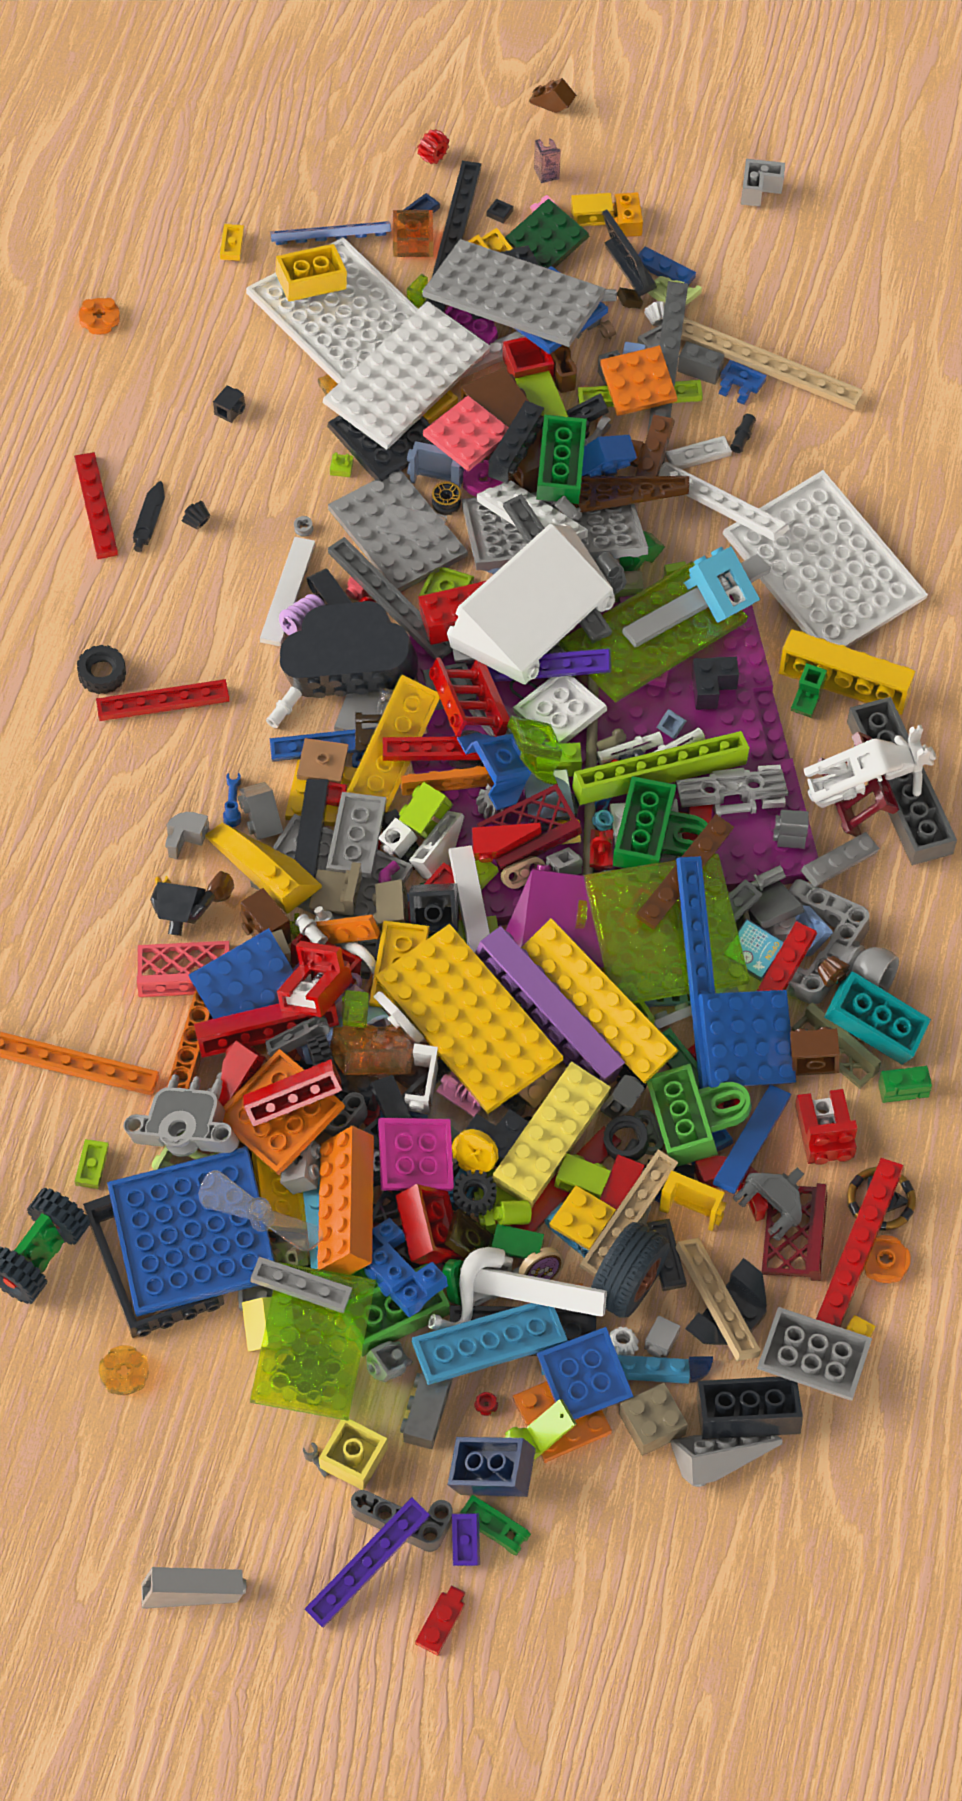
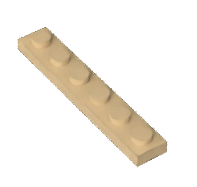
M659 1149L657 1150L579 1267L593 1276L596 1275L604 1257L623 1229L628 1224L641 1220L666 1183L671 1170L674 1171L678 1165L676 1160Z
M700 1239L678 1241L675 1248L736 1361L759 1357L761 1350Z

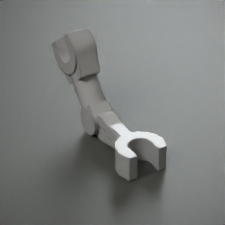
M604 415L600 419L595 432L585 439L584 446L608 432L611 424H609L610 418Z

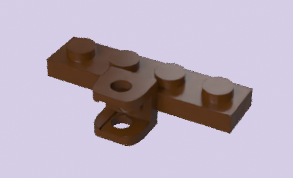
M653 415L645 444L643 441L632 440L637 458L630 462V466L637 467L635 476H659L675 423L673 418Z

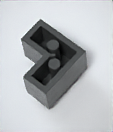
M266 782L239 789L241 796H238V802L244 813L249 815L250 821L247 822V827L250 835L254 834L256 839L259 840L283 833L273 790Z

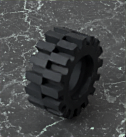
M325 1034L306 1039L313 1066L331 1059L334 1063Z
M469 1170L466 1176L462 1173L460 1179H456L453 1188L455 1207H459L463 1212L466 1211V1214L469 1216L471 1213H474V1217H479V1213H482V1216L486 1215L487 1210L490 1212L496 1202V1183H493L491 1176L487 1178V1173L484 1171L482 1175L479 1174V1170H475V1174H472L471 1170ZM470 1187H479L483 1190L484 1196L480 1200H470L465 1192Z

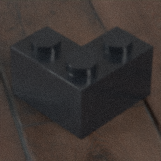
M737 656L693 659L691 674L696 710L718 709L719 690L737 689L739 680Z
M509 1109L497 1127L479 1114H476L465 1130H480L491 1137L498 1148V1160L495 1165L498 1167L529 1122Z

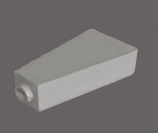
M152 1567L141 1583L142 1608L237 1603L243 1594L246 1593L247 1582L243 1578L242 1570Z

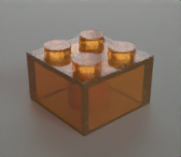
M393 210V257H433V210Z

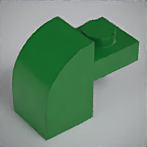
M643 531L648 546V555L620 557L619 564L623 567L624 571H637L644 561L653 563L665 546L652 533Z
M806 663L799 680L797 694L791 706L792 712L812 718L817 702H819L823 692L827 670Z

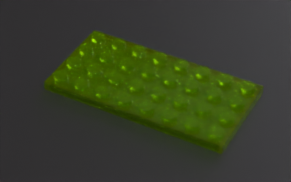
M692 561L604 613L602 616L612 630L611 635L592 643L581 627L560 640L559 646L565 652L610 649L611 672L588 675L615 703L747 622L748 616L740 610L717 623L711 610L707 607L635 648L622 633L624 627L698 587L695 586L688 590L684 582L690 579L689 574L691 573L689 569L695 566Z

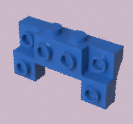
M388 1218L372 1229V1263L363 1269L370 1281H376L383 1295L386 1297L389 1295L410 1318L419 1312L431 1297L448 1286L447 1278L433 1262L417 1272L414 1271L394 1250L395 1247L405 1242L404 1232Z

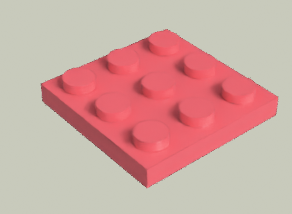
M467 396L424 429L423 436L469 471L497 448L509 427L471 397Z

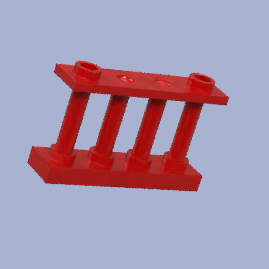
M436 658L433 666L430 668L429 676L434 683L455 735L460 736L465 725L490 726L495 736L505 735L511 720L487 665L475 660L470 670L445 669L441 658ZM449 678L470 679L473 685H452ZM456 694H476L480 701L458 700ZM463 709L483 710L487 717L465 716Z

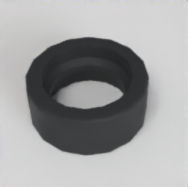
M631 1115L616 1117L607 1124L604 1130V1145L608 1155L616 1160L618 1155L637 1161L646 1154L649 1147V1135L645 1124L639 1118ZM633 1128L637 1130L640 1135L639 1145L629 1151L617 1149L612 1139L613 1135L620 1129Z

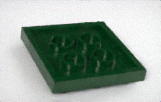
M548 198L513 229L505 239L514 249L528 245L536 258L538 266L548 269L550 266L556 268L590 236L583 227Z

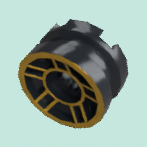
M441 482L433 488L432 507L437 513L452 515V512H457L460 509L461 491L456 484Z

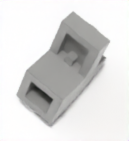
M183 812L169 820L166 825L168 837L165 843V847L168 848L169 857L178 859L185 841L202 846L205 835L209 830L208 816L195 812Z

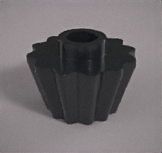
M200 500L195 505L192 503L184 511L185 515L181 521L198 530L209 520L211 515L204 502Z

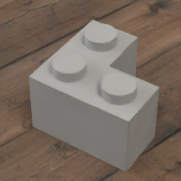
M746 159L741 205L760 207L762 192L782 194L785 163Z

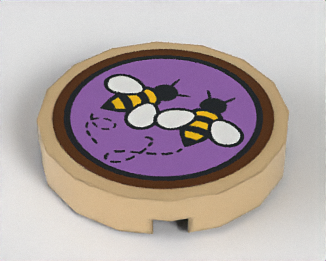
M544 1247L540 1249L542 1252L530 1254L522 1262L518 1274L553 1280L563 1268L564 1259L557 1249Z

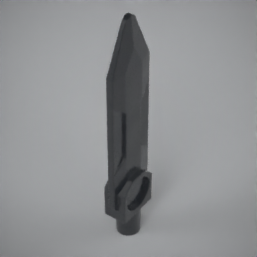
M162 481L157 482L149 490L143 503L133 533L134 550L136 552H141L143 546L148 545L152 538L165 499Z

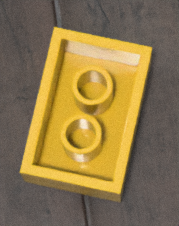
M335 244L276 256V275L288 302L345 290L347 287V271Z

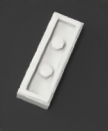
M725 436L666 451L668 462L680 469L732 455V450Z

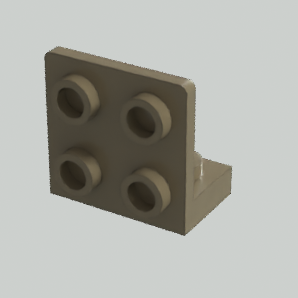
M352 862L351 869L346 870V873L318 869L315 879L322 884V888L311 896L309 909L314 911L315 908L322 906L324 911L354 916L362 881L361 863Z

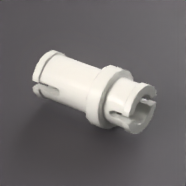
M306 914L297 918L295 924L300 928L299 931L302 935H306L313 943L325 944L328 938L317 928V923L313 919H309Z

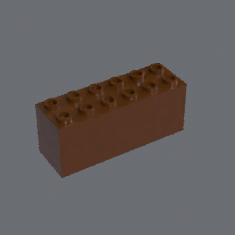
M505 368L461 386V400L467 396L471 397L507 427L511 425L525 400L529 402L525 391L519 388L515 377L509 374ZM543 428L538 432L535 442L529 447L526 457L520 462L517 472L510 479V481L530 493L537 492Z

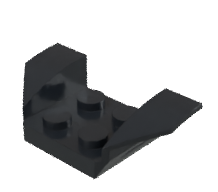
M743 1258L730 1274L726 1288L752 1333L766 1316V1293L763 1273ZM708 1307L702 1314L698 1312L685 1328L703 1344L728 1345Z

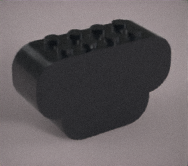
M364 601L322 605L309 611L303 619L302 631L289 635L282 643L280 648V666L291 686L297 688L302 693V696L324 698L329 695L345 696L352 693L367 694L374 691L384 693L394 690L401 675L412 680L415 679L418 672V656L406 630L396 623H391L385 609L380 604Z

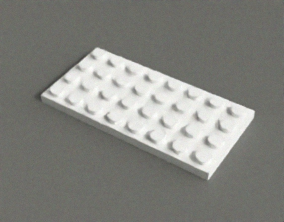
M427 301L323 398V403L387 450L490 352L491 346Z

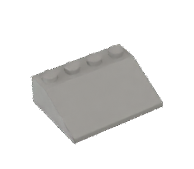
M778 1307L757 1369L852 1401L872 1338Z

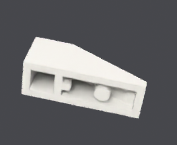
M447 811L410 858V863L423 879H429L443 862L450 866L449 849L456 847L464 819L462 813Z

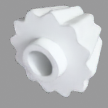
M664 301L654 302L645 308L644 313L653 326H659L663 323Z
M620 1326L618 1329L610 1332V1338L617 1355H635V1351L639 1349L637 1345L639 1340L631 1329Z

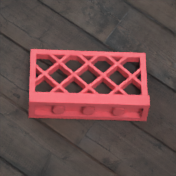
M229 941L138 945V996L194 995L196 988L188 976L190 974L189 971L195 966L198 968L204 966L200 962L206 957H209L211 960L218 958L212 954L215 949H225L223 954L230 951ZM192 950L202 952L197 958L189 955ZM170 951L179 953L173 960L166 956ZM153 952L156 956L149 961L143 957V953ZM186 958L191 962L183 968L177 964L180 960ZM160 959L168 963L162 969L154 965ZM172 967L179 971L177 974H166ZM149 968L156 972L154 975H143Z

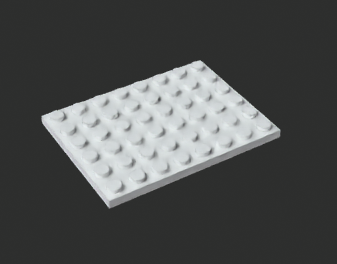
M344 237L331 244H335L347 271V287L345 290L288 302L276 272L246 288V293L337 384L418 310Z
M824 470L759 508L788 523L789 530L777 540L773 541L738 522L723 531V535L744 561L759 554L771 567L770 573L759 579L803 632L838 645H844L847 648L922 602L928 596L925 590Z

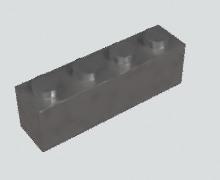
M423 1371L421 1374H416L414 1388H417L415 1396L410 1395L407 1410H410L408 1419L403 1418L400 1433H403L405 1443L433 1449L453 1378L428 1385Z

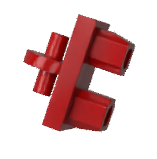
M591 829L589 867L594 868L595 871H604L607 868H612L613 830L598 831Z

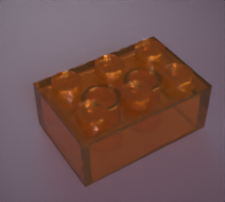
M350 1025L333 1027L330 1049L334 1061L344 1075L410 1074L414 1047L400 1027L397 1029L394 1025H387L386 1027H376L373 1025H366L364 1027H353Z

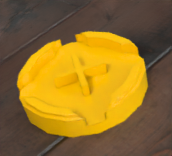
M468 1129L462 1131L454 1139L451 1146L452 1156L459 1162L458 1166L466 1172L471 1170L472 1174H475V1170H479L480 1175H482L483 1171L488 1172L492 1170L498 1160V1148L489 1135L480 1130Z

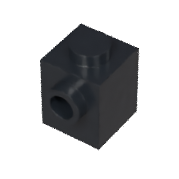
M226 385L213 401L214 415L232 423L245 410L244 393L239 389Z

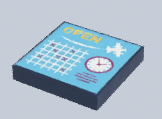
M746 919L723 953L722 958L761 982L784 941Z

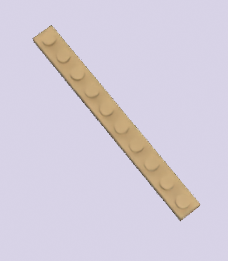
M684 317L681 340L725 354V358L855 410L863 394V390Z

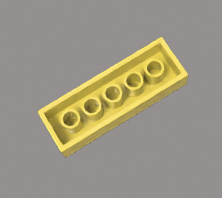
M571 1062L493 1173V1183L495 1182L497 1187L517 1200L529 1201L532 1208L563 1163L566 1154L570 1153L609 1096L611 1087Z

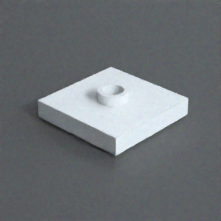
M379 991L373 996L390 1015L387 1019L396 1029L400 1026L417 1044L424 1039V1036L382 992Z

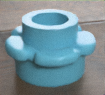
M600 810L594 814L592 823L598 830L606 831L613 827L614 818L609 811Z

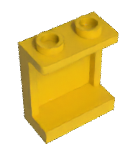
M671 1170L662 1189L659 1211L668 1214L674 1202L710 1217L708 1230L713 1232L715 1225L720 1226L725 1214L724 1210L727 1204L723 1201L725 1192Z

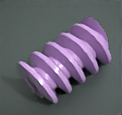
M308 594L305 598L282 610L279 615V622L283 631L287 635L302 631L304 617L312 609L325 605L322 599L317 595Z

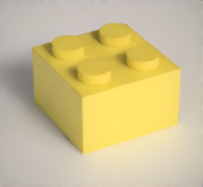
M343 1416L319 1457L320 1468L364 1490L388 1449L387 1438Z

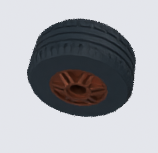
M641 1222L628 1224L619 1234L604 1257L591 1285V1288L607 1291L606 1309L620 1318L629 1317L641 1304L659 1275L670 1248V1244L665 1236Z

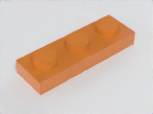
M373 915L316 922L317 928L328 938L327 941L332 944L378 939L381 934Z

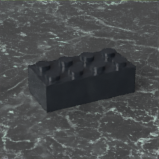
M780 1376L698 1381L696 1399L702 1439L801 1434L803 1413L798 1382Z

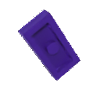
M479 1513L452 1514L453 1566L480 1565Z

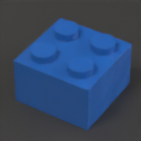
M630 434L597 437L585 445L582 476H614L618 474L617 471L619 469L630 466V462L637 458Z

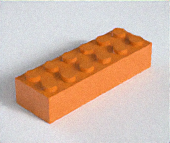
M350 1126L321 1143L318 1271L338 1280L372 1263L374 1135L354 1126Z

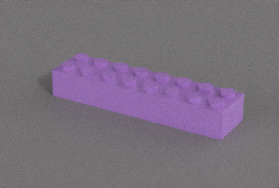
M500 926L482 939L475 954L563 1055V1063L568 1067L573 1062L605 1084H612L625 1064L621 1054L612 1049L606 1042V1038L591 1026V1022L587 1017L580 1014L575 1004L560 992V988L556 983L548 979L544 970L530 959L525 949L520 948L509 932Z

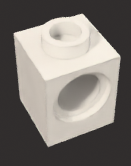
M395 818L378 839L383 844L381 848L390 856L395 854L401 859L418 838L409 827ZM400 837L398 842L393 843L394 839Z

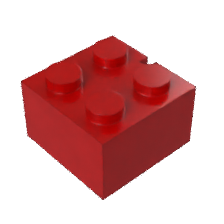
M526 337L503 342V360L508 373L512 374L515 379L545 371H550L554 379V362L551 354L545 352Z

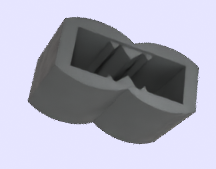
M781 810L780 816L776 815L773 841H777V847L805 848L809 821L808 811Z

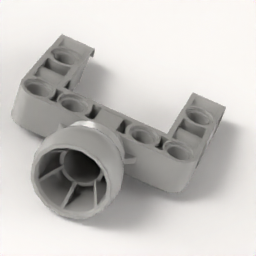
M795 880L789 889L794 897L803 906H810L827 925L836 929L830 936V942L824 951H820L810 968L804 970L798 967L786 988L787 994L808 1004L812 1002L814 1004L821 1003L832 986L828 988L824 985L818 973V967L825 959L831 956L850 965L846 976L851 972H855L888 992L898 970L899 958L885 948L871 947L865 949L863 945H860L869 931L868 910L823 888H814L812 884L804 880Z

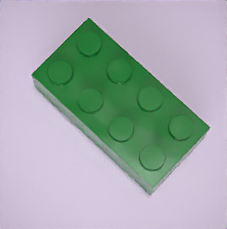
M544 415L536 500L557 502L562 496H565L571 503L579 504L587 419Z

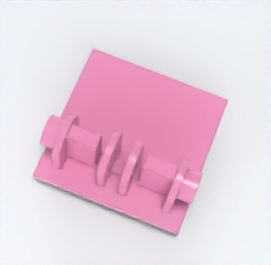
M451 1072L449 1075L445 1074L441 1079L442 1084L436 1092L473 1117L478 1114L482 1109L481 1105L456 1075Z

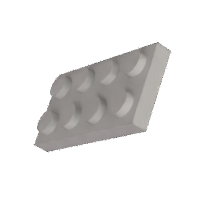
M342 792L326 866L327 871L346 873V870L351 869L352 862L361 863L362 877H372L379 843L378 838L380 837L387 803L386 797Z

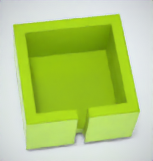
M423 782L421 786L418 785L412 793L413 798L410 803L405 804L401 809L399 820L414 833L426 839L438 824L432 820L433 816L441 820L453 804L444 794Z

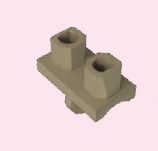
M307 1240L271 1242L275 1262L287 1263V1266L311 1264Z

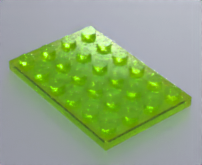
M279 1262L280 1264L351 1287L352 1293L344 1313L273 1290L250 1403L348 1421L376 1280Z

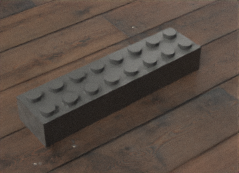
M891 697L854 706L849 709L847 724L852 735L861 732L872 739H880L895 743L894 739L899 735L908 743L909 735ZM924 767L922 768V791L919 796H914L912 792V772L888 780L900 809L894 814H888L912 866L954 854L957 843L956 836Z

